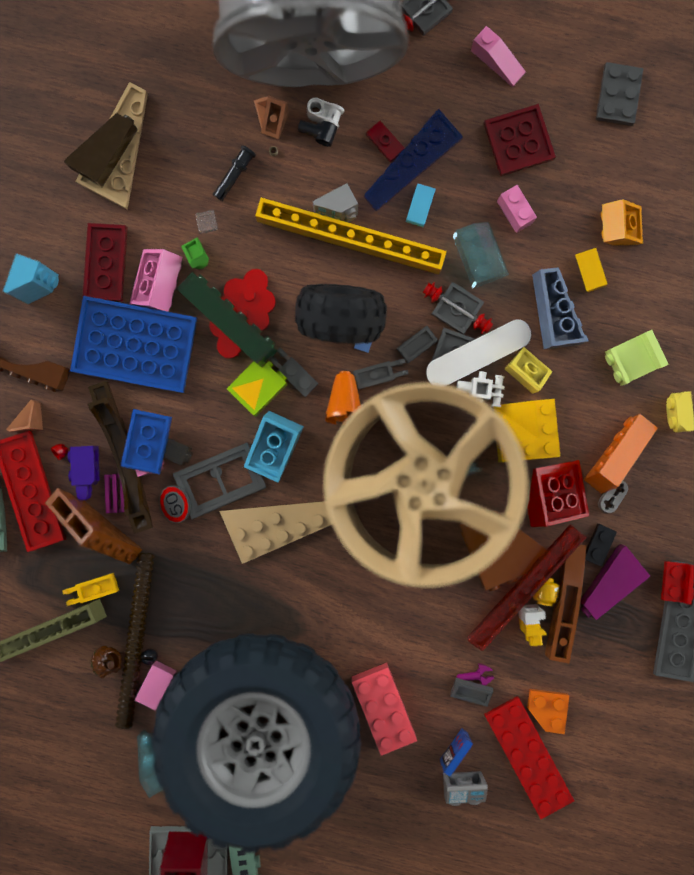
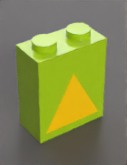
M253 361L227 388L255 417L288 385L285 382L287 378L280 371L276 373L271 368L273 364L270 361L263 368Z

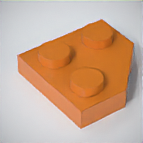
M529 689L527 708L545 732L565 734L569 695L566 693Z

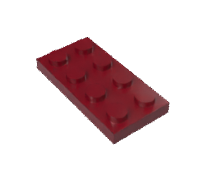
M88 223L83 296L123 302L128 228L126 225Z

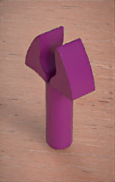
M478 663L479 668L476 672L457 674L456 678L467 681L478 679L481 681V685H487L494 679L493 675L482 676L485 671L493 670L491 667Z

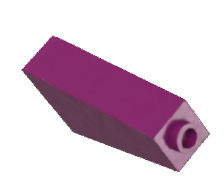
M619 544L581 598V611L587 618L592 617L597 620L650 577L627 546Z

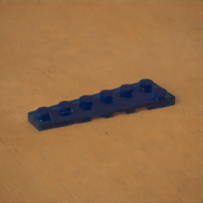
M440 109L431 116L419 133L413 137L407 147L401 151L395 161L389 165L385 172L365 193L364 198L375 211L379 210L463 139L460 132Z

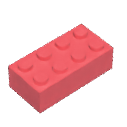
M387 662L352 676L353 687L380 755L382 756L417 742L415 731Z

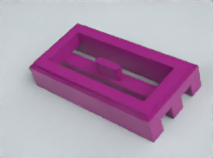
M119 474L104 475L106 513L124 512L121 480V508L118 509L117 478H120ZM110 478H112L113 486V509L111 508Z

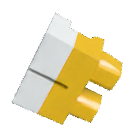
M537 604L519 605V625L525 634V640L529 641L530 646L543 645L542 635L547 634L540 627V620L545 619V611Z

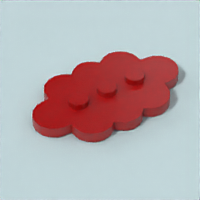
M252 269L245 274L243 280L234 278L227 281L224 286L225 296L219 298L216 305L260 344L262 339L261 332L266 330L270 324L268 314L274 310L276 300L273 293L267 290L269 282L265 272L260 269ZM210 320V331L219 338L217 350L220 355L227 359L237 357L242 349Z

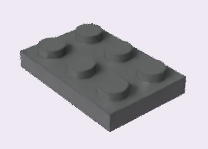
M609 62L605 63L596 120L628 126L635 124L644 68Z

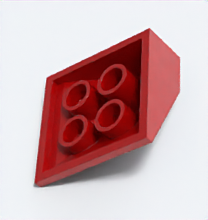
M579 460L533 469L528 501L531 527H547L589 517Z

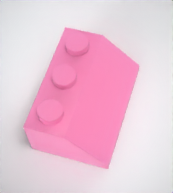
M143 249L129 304L169 312L183 257L164 249Z

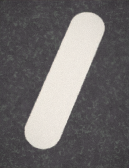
M513 320L431 361L427 367L429 382L449 385L526 346L531 339L530 327L523 320Z

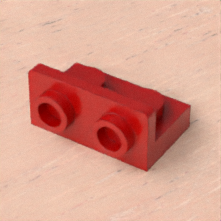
M664 561L661 600L691 605L694 599V565Z

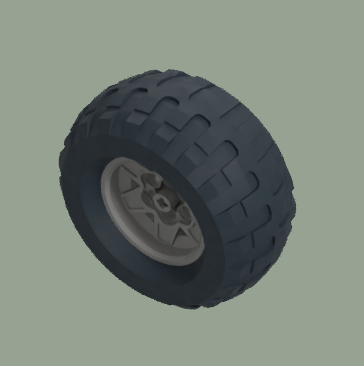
M254 633L238 635L235 638L216 642L187 662L173 678L158 705L155 715V726L151 737V748L155 757L153 765L159 787H163L165 799L171 811L175 815L179 814L185 820V827L197 836L201 833L205 837L212 839V844L219 848L226 849L227 846L242 848L241 852L257 853L260 849L272 848V851L288 847L298 838L304 839L321 826L324 820H327L339 809L345 794L355 779L361 743L360 723L352 694L334 666L316 654L312 648L301 642L296 643L286 639L284 636L275 634L255 635ZM248 705H256L251 714L239 709ZM277 711L284 716L289 724L276 722ZM265 716L268 722L265 724L261 723L258 718ZM245 721L248 727L242 728L238 722ZM223 726L229 735L220 739ZM278 731L282 734V737L274 738L272 732ZM233 741H240L242 747H235ZM294 747L290 758L287 760L283 751ZM273 751L276 756L270 758L266 755V752ZM254 756L256 761L249 762L246 757Z

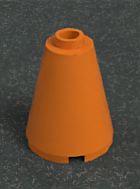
M340 371L335 376L325 414V421L336 425V421L342 422L343 425L361 406L355 376L349 371Z

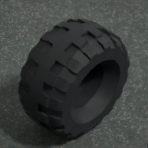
M310 284L304 286L300 291V295L296 298L295 323L298 325V331L311 339L340 344L371 343L378 340L384 331L387 305L384 303V296L372 289L350 285Z

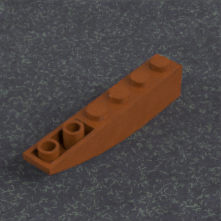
M566 542L558 583L560 586L558 602L554 604L545 655L550 660L570 663L582 594L586 545Z

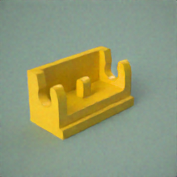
M593 248L576 254L575 258L586 292L606 287L607 280L597 249Z

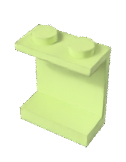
M652 330L605 351V359L608 365L612 366L614 378L621 386L656 369L669 365Z

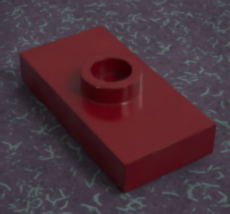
M381 121L366 132V136L390 163L405 151L403 145Z

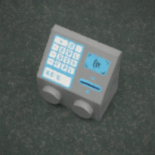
M347 183L313 201L314 213L348 223L353 221L356 215H358V202Z
M481 771L453 773L450 777L443 773L446 804L458 806L461 803L478 805L480 802H486L488 788Z

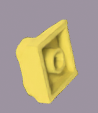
M691 391L670 394L666 404L669 427L674 432L694 431Z

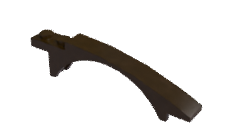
M104 381L89 386L88 389L93 402L88 403V407L98 421L114 456L122 484L125 516H128L134 534L153 528L141 477L137 476L135 469L121 466L128 433L123 418L120 417L109 382Z

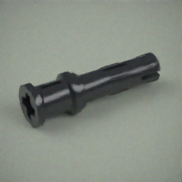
M244 145L240 147L241 151L237 157L232 159L231 168L213 193L220 201H224V198L241 172L247 170L248 163L256 156L251 149Z

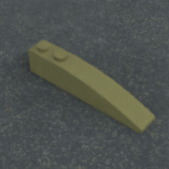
M100 599L1 640L0 662L106 618L107 615Z

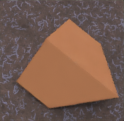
M271 96L254 100L262 129L261 133L279 139L289 114L287 102Z
M30 400L6 430L16 433L43 430L41 403L36 400Z

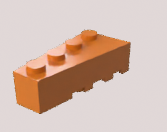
M641 414L634 417L630 416L623 425L625 427L616 434L613 439L614 441L583 479L601 494L619 487L658 429Z

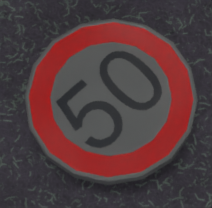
M176 485L167 486L162 490L159 504L164 517L173 523L185 521L191 510V503L187 493Z

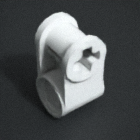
M319 98L309 100L307 103V116L311 121L320 124L322 121H328L339 127L340 116L344 113L343 107ZM317 107L320 109V111L313 112L311 111V109Z

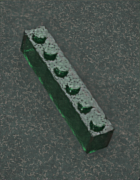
M191 272L177 290L254 362L263 368L277 353V350L273 347L276 343L268 336L264 339L260 335L262 331L254 323L250 326L246 322L248 318L241 311L236 313L233 310L235 306L227 298L223 301L220 298L221 293L214 286L210 289L206 285L208 281L201 274L197 277Z

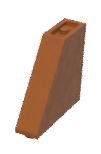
M57 488L45 502L81 546L131 564L142 551L129 537L86 501L78 499L77 496Z
M463 522L457 524L470 555L480 550L489 541L487 534ZM518 528L513 539L499 557L477 574L483 588L494 591L500 588V584L505 582L511 584L518 581L520 576L525 575V577L535 574L537 569L551 568L554 566L553 563L558 560L557 557Z

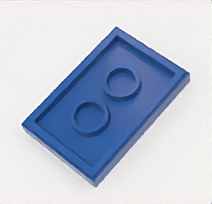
M133 409L121 466L160 474L172 417Z

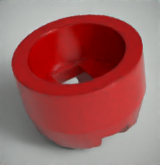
M62 443L51 447L53 455L58 460L63 459L68 454V448Z

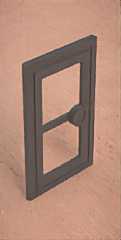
M248 443L173 473L177 486L181 487L190 499L191 519L200 517L267 488L260 474L247 469L253 483L229 493L226 492L220 477L222 470L217 466L241 456L245 463L250 452ZM211 469L210 473L212 477L217 478L224 495L197 505L187 479Z

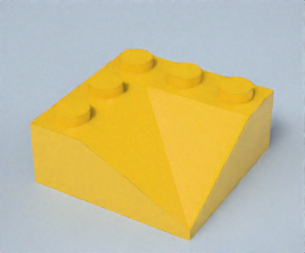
M555 399L501 404V407H493L513 432L519 443L524 460L560 457ZM496 441L498 462H507L499 442Z

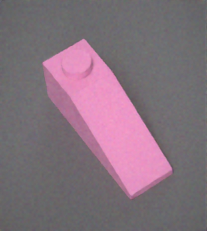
M486 26L474 39L471 51L512 87L525 74L526 71L503 40L489 27Z

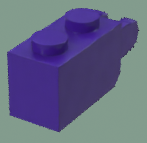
M99 446L70 447L68 461L71 464V470H69L68 478L71 486L76 485L78 499L82 501L87 500L92 496V485L100 481Z

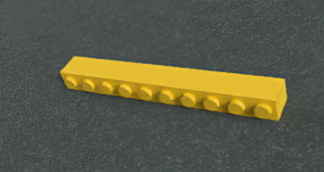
M260 198L255 215L257 222L438 275L442 269L447 252L265 198Z

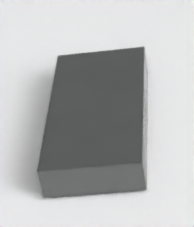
M425 326L400 345L397 351L408 364L438 342V339L429 327Z
M455 678L450 697L488 707L493 694V688Z

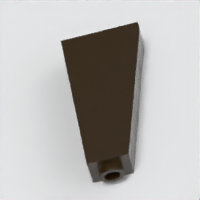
M116 113L71 153L64 163L73 171L103 187L138 131L134 124L135 121L125 114L122 116Z

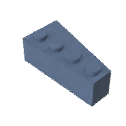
M559 267L541 269L534 273L532 277L544 350L580 345L588 342L589 340L581 328L582 323L574 311L573 301H570L567 294L568 289Z

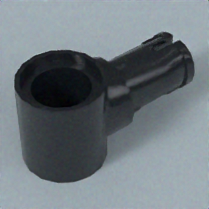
M301 120L298 132L313 136L320 145L331 147L338 127L328 121H322L321 124H313Z

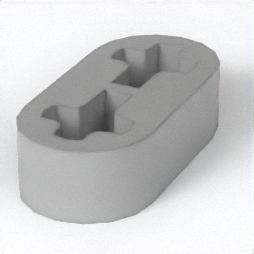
M625 481L621 482V492L617 491L615 493V488L602 494L598 501V507L601 511L612 513L618 508L628 491V485ZM612 497V500L610 501V504L612 505L611 508L607 507L605 509L606 505L604 504V501H609Z

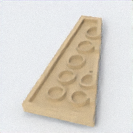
M130 82L111 117L116 113L131 117L135 121L134 124L138 131L103 187L98 186L80 174L75 181L77 184L128 210L148 96L146 90Z
M326 501L220 511L242 564L332 525Z

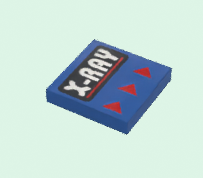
M461 728L440 758L443 771L449 777L454 773L473 745L468 732Z

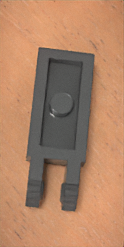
M279 348L277 350L278 353L287 362L281 366L275 357H272L270 361L306 397L319 383L292 357L290 358Z
M405 359L393 362L387 361L353 371L357 389L375 386L408 375V370H402L394 374L392 371V367L403 365Z

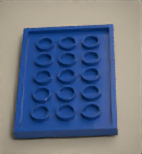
M83 296L70 371L184 393L198 318Z

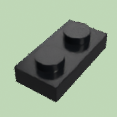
M597 523L586 549L585 560L602 567L617 531Z

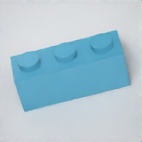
M16 254L3 292L29 304L52 293L58 285L59 275L39 261Z

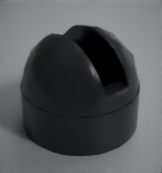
M147 649L142 653L141 660L146 665H152L157 661L158 654L154 649ZM145 657H153V660L145 659Z

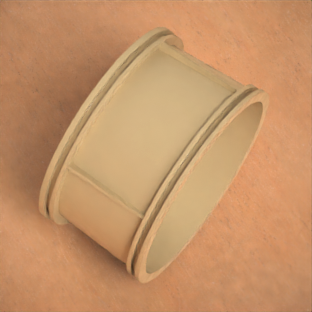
M417 383L395 387L384 391L361 405L348 418L336 435L325 467L324 493L327 511L331 523L344 546L359 562L374 573L386 579L411 586L430 587L452 584L475 575L499 557L513 539L521 523L527 500L528 482L524 457L519 443L507 423L494 409L476 396L461 389L441 384ZM425 401L444 402L471 413L477 418V422L457 444L449 458H447L418 435L404 406ZM383 418L396 441L407 453V456L377 475L351 479L353 461L362 440L370 429ZM493 440L499 442L506 457L510 474L509 502L507 510L503 515L475 504L458 500V493L470 463ZM389 491L393 492L401 524L397 556L383 548L367 532L358 517L353 502L375 497ZM423 518L461 521L489 536V541L480 550L466 558L444 564L420 563L422 536L420 522Z

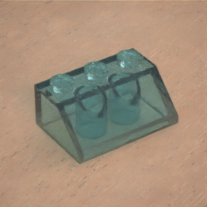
M489 222L474 223L455 231L453 238L473 289L509 275Z

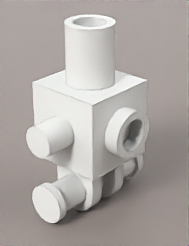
M479 371L478 378H472L471 382L457 381L456 388L468 392L482 401H488L493 397L491 406L501 407V398L504 396V394H501V390L505 388L503 386L505 376L495 375L496 380L495 384H493V380L486 379L487 372Z

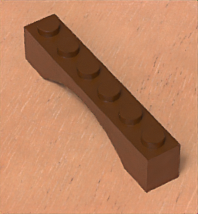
M0 357V372L5 369L10 371L8 375L19 379L21 376H24L29 383L38 385L40 382L45 384V389L56 392V389L64 390L71 372L69 368L50 361L20 365Z

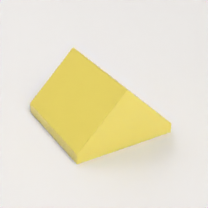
M525 347L519 351L505 368L511 376L532 394L542 389L553 372Z

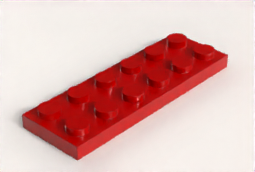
M26 431L0 440V469L27 552L66 540L61 521L45 504L52 493L32 431Z
M518 696L484 714L540 819L574 802L569 789Z

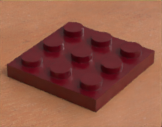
M539 104L484 120L483 124L500 177L555 160L556 156Z

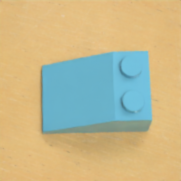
M268 411L262 418L244 468L279 483L304 426Z

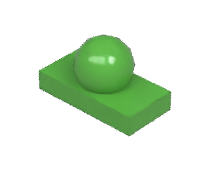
M198 238L182 245L181 248L192 269L201 270L208 265V255Z

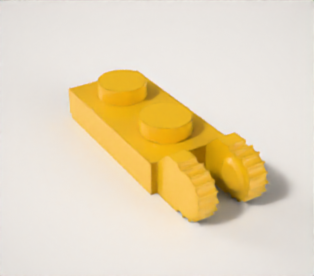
M111 573L76 584L74 587L62 590L63 595H67L77 591L79 598H73L66 602V605L70 606L118 592L119 588L115 574Z

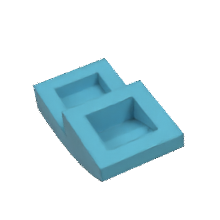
M417 184L406 222L424 227L435 188Z

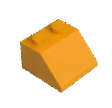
M624 199L602 204L601 219L603 221V230L601 235L604 243L610 245L643 244L641 206Z

